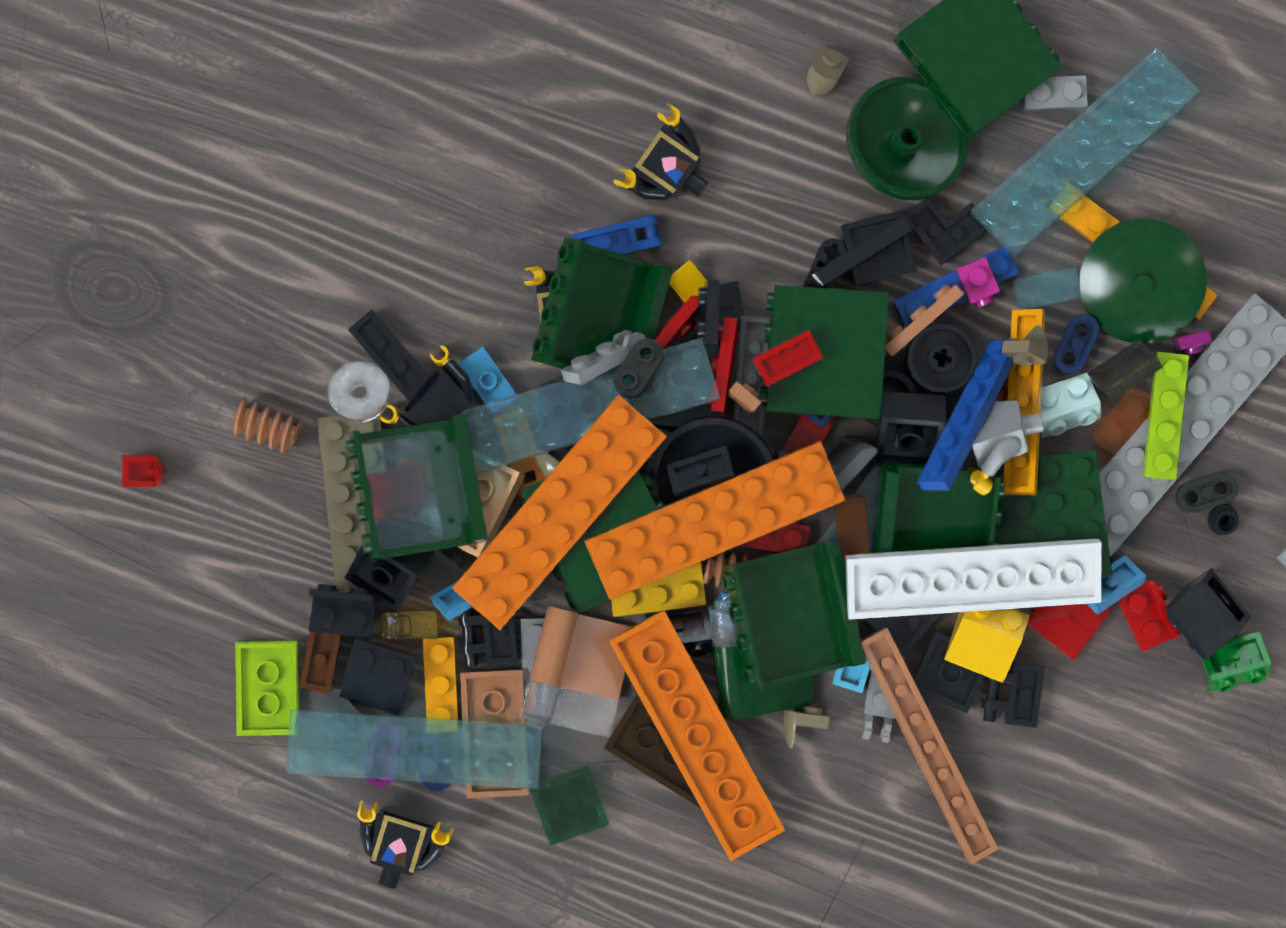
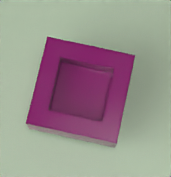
M1209 331L1172 339L1175 351L1184 350L1185 355L1203 352V345L1212 343Z

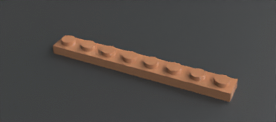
M883 627L861 639L864 657L968 863L974 864L999 850L888 628Z

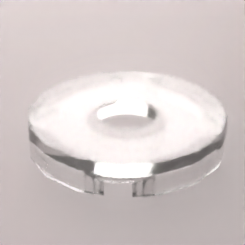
M355 361L342 366L334 373L328 386V398L333 410L341 418L358 423L375 419L384 412L391 395V387L386 374L378 366L363 361ZM365 386L368 390L364 397L354 398L351 396L354 388Z

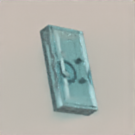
M1076 267L1013 280L1019 310L1081 298Z

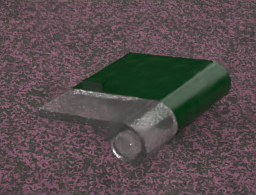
M730 598L714 600V605L709 606L708 609L719 705L723 718L726 720L744 719L815 704L812 676L764 687V690H750V686L745 683L742 669L745 667L743 655L738 652L735 637L738 635L736 624L731 621L728 606L731 604Z

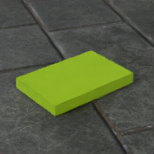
M299 641L235 642L236 736L300 735Z

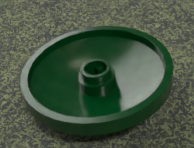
M896 77L873 85L857 100L847 121L846 142L854 166L872 187L890 197L914 201L935 196L958 177L965 165L968 154V138L922 80L910 77Z
M1155 218L1128 219L1106 229L1090 245L1081 265L1079 278L1080 294L1088 314L1094 317L1099 327L1109 335L1130 343H1155L1176 335L1195 318L1206 294V267L1197 245L1180 228Z

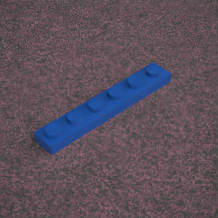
M1017 339L989 341L917 481L922 490H950L1014 364L1012 358L1002 353L1003 341Z

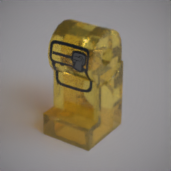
M433 609L380 613L381 639H438L440 637L439 611Z

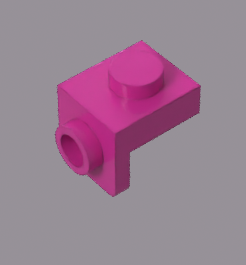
M986 257L955 270L966 294L968 306L976 303L977 308H980L995 301L993 295L999 293L1000 289Z

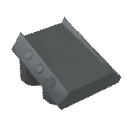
M841 435L842 441L827 456L841 491L878 452L874 446L857 436Z

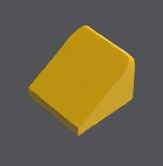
M689 260L671 275L669 286L686 303L691 295L698 296L699 287H704V282L707 280L693 262Z

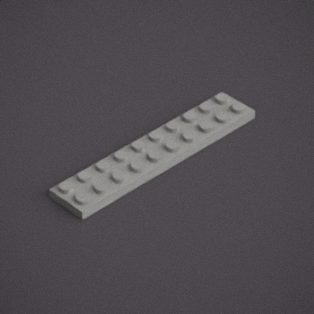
M1256 293L1248 298L1216 335L1212 343L1204 349L1188 368L1176 480L1286 353V319ZM1149 414L1099 471L1110 557L1176 481L1142 477Z

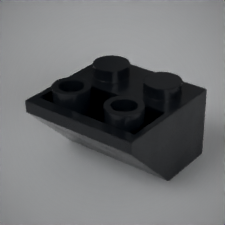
M1212 568L1184 585L1164 611L1168 615L1170 623L1180 630L1187 639L1190 648L1195 653H1198L1203 660L1209 658L1239 633L1250 619L1249 614Z

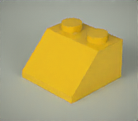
M1014 608L959 612L944 660L1003 683L1022 642L1030 615Z

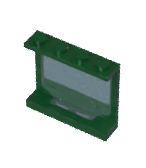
M466 414L455 415L450 420L367 433H359V430L351 432L349 440L345 441L347 458L353 459L355 471L351 472V483L353 490H358L360 503H356L358 521L364 522L366 534L362 535V546L364 553H369L370 561L478 544L488 539Z

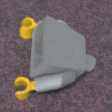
M994 401L972 445L978 467H981L982 470L974 471L970 475V481L974 484L973 489L981 495L989 493L993 487V481L989 476H994L1002 464L1010 458L1025 454L1028 451L1026 435L1044 432L1041 413L1022 416L1018 401Z

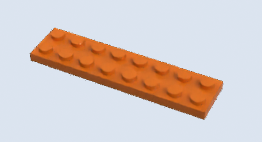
M618 395L452 589L501 630L667 436Z
M818 441L732 479L586 539L585 544L609 600L843 502L845 498L822 443Z
M662 610L608 640L729 860L732 861L786 831L665 611Z

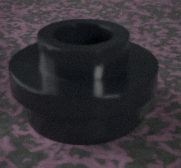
M1227 504L1214 507L1207 518L1208 527L1217 535L1233 533L1239 524L1237 511ZM1225 515V520L1218 523L1221 516Z

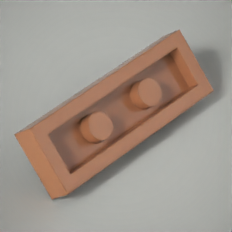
M946 284L933 295L937 300L927 309L923 304L909 316L913 320L910 325L905 329L899 325L887 335L886 339L889 343L885 346V349L891 356L896 354L965 293L958 284L952 288Z

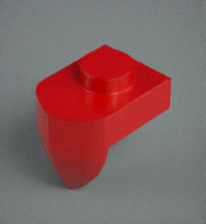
M121 455L122 487H157L163 482L167 470L158 456Z

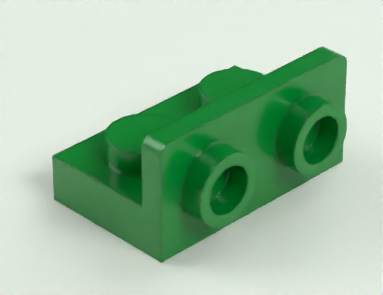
M1260 631L1231 638L1206 660L1201 658L1208 677L1207 686L1209 692L1216 690L1227 692L1234 689L1236 685L1246 682L1249 684L1260 683L1270 675L1272 667Z

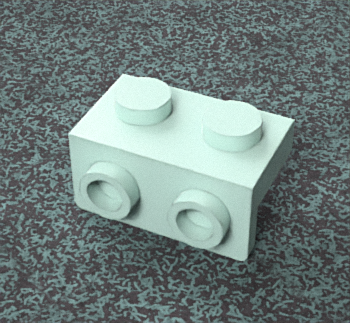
M1087 373L1042 387L1041 417L1044 426V432H1040L1042 437L1057 436L1068 429L1080 425L1087 426L1101 418V402Z

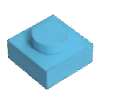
M867 661L863 665L836 669L832 684L863 693L870 670Z

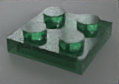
M589 764L529 786L550 846L609 825Z

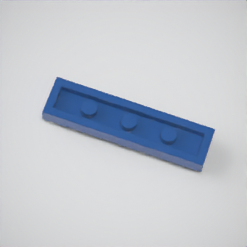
M1005 246L979 258L986 257L997 284L1019 274ZM956 271L892 302L905 328L913 322L909 316L923 304L927 309L937 301L933 295L946 284L951 288L958 284L963 290ZM964 293L947 309L967 300L966 294Z

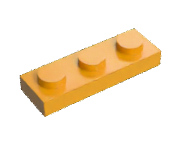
M455 637L423 638L427 733L459 731Z

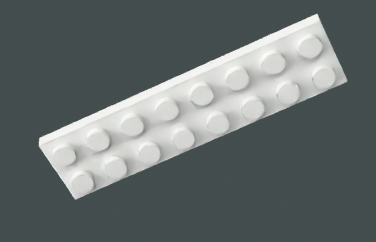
M1099 539L846 555L847 615L849 619L1101 603V541Z

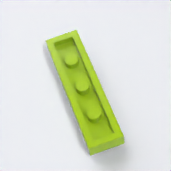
M1165 352L1155 353L1142 477L1176 480L1189 355Z

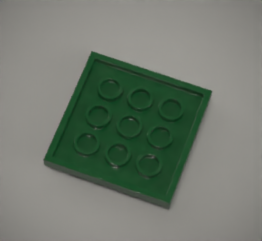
M1096 450L1039 457L1037 495L1004 494L1003 498H999L998 509L1001 510L1000 528H995L994 539H997L998 545L1099 539L1101 541V576L1113 575ZM1004 463L997 471L1001 479H1004Z

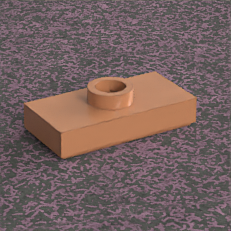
M736 382L729 390V397L749 414H753L761 404V401L757 399L759 394L746 383L742 386Z

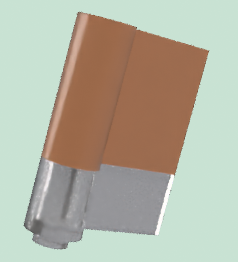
M547 606L521 714L522 718L527 719L525 725L544 729L545 723L610 738L625 670L608 640L631 627Z

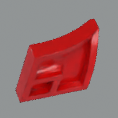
M1087 604L1034 607L1030 613L1027 625L1070 659L1074 660L1111 610L1107 608L1097 615Z

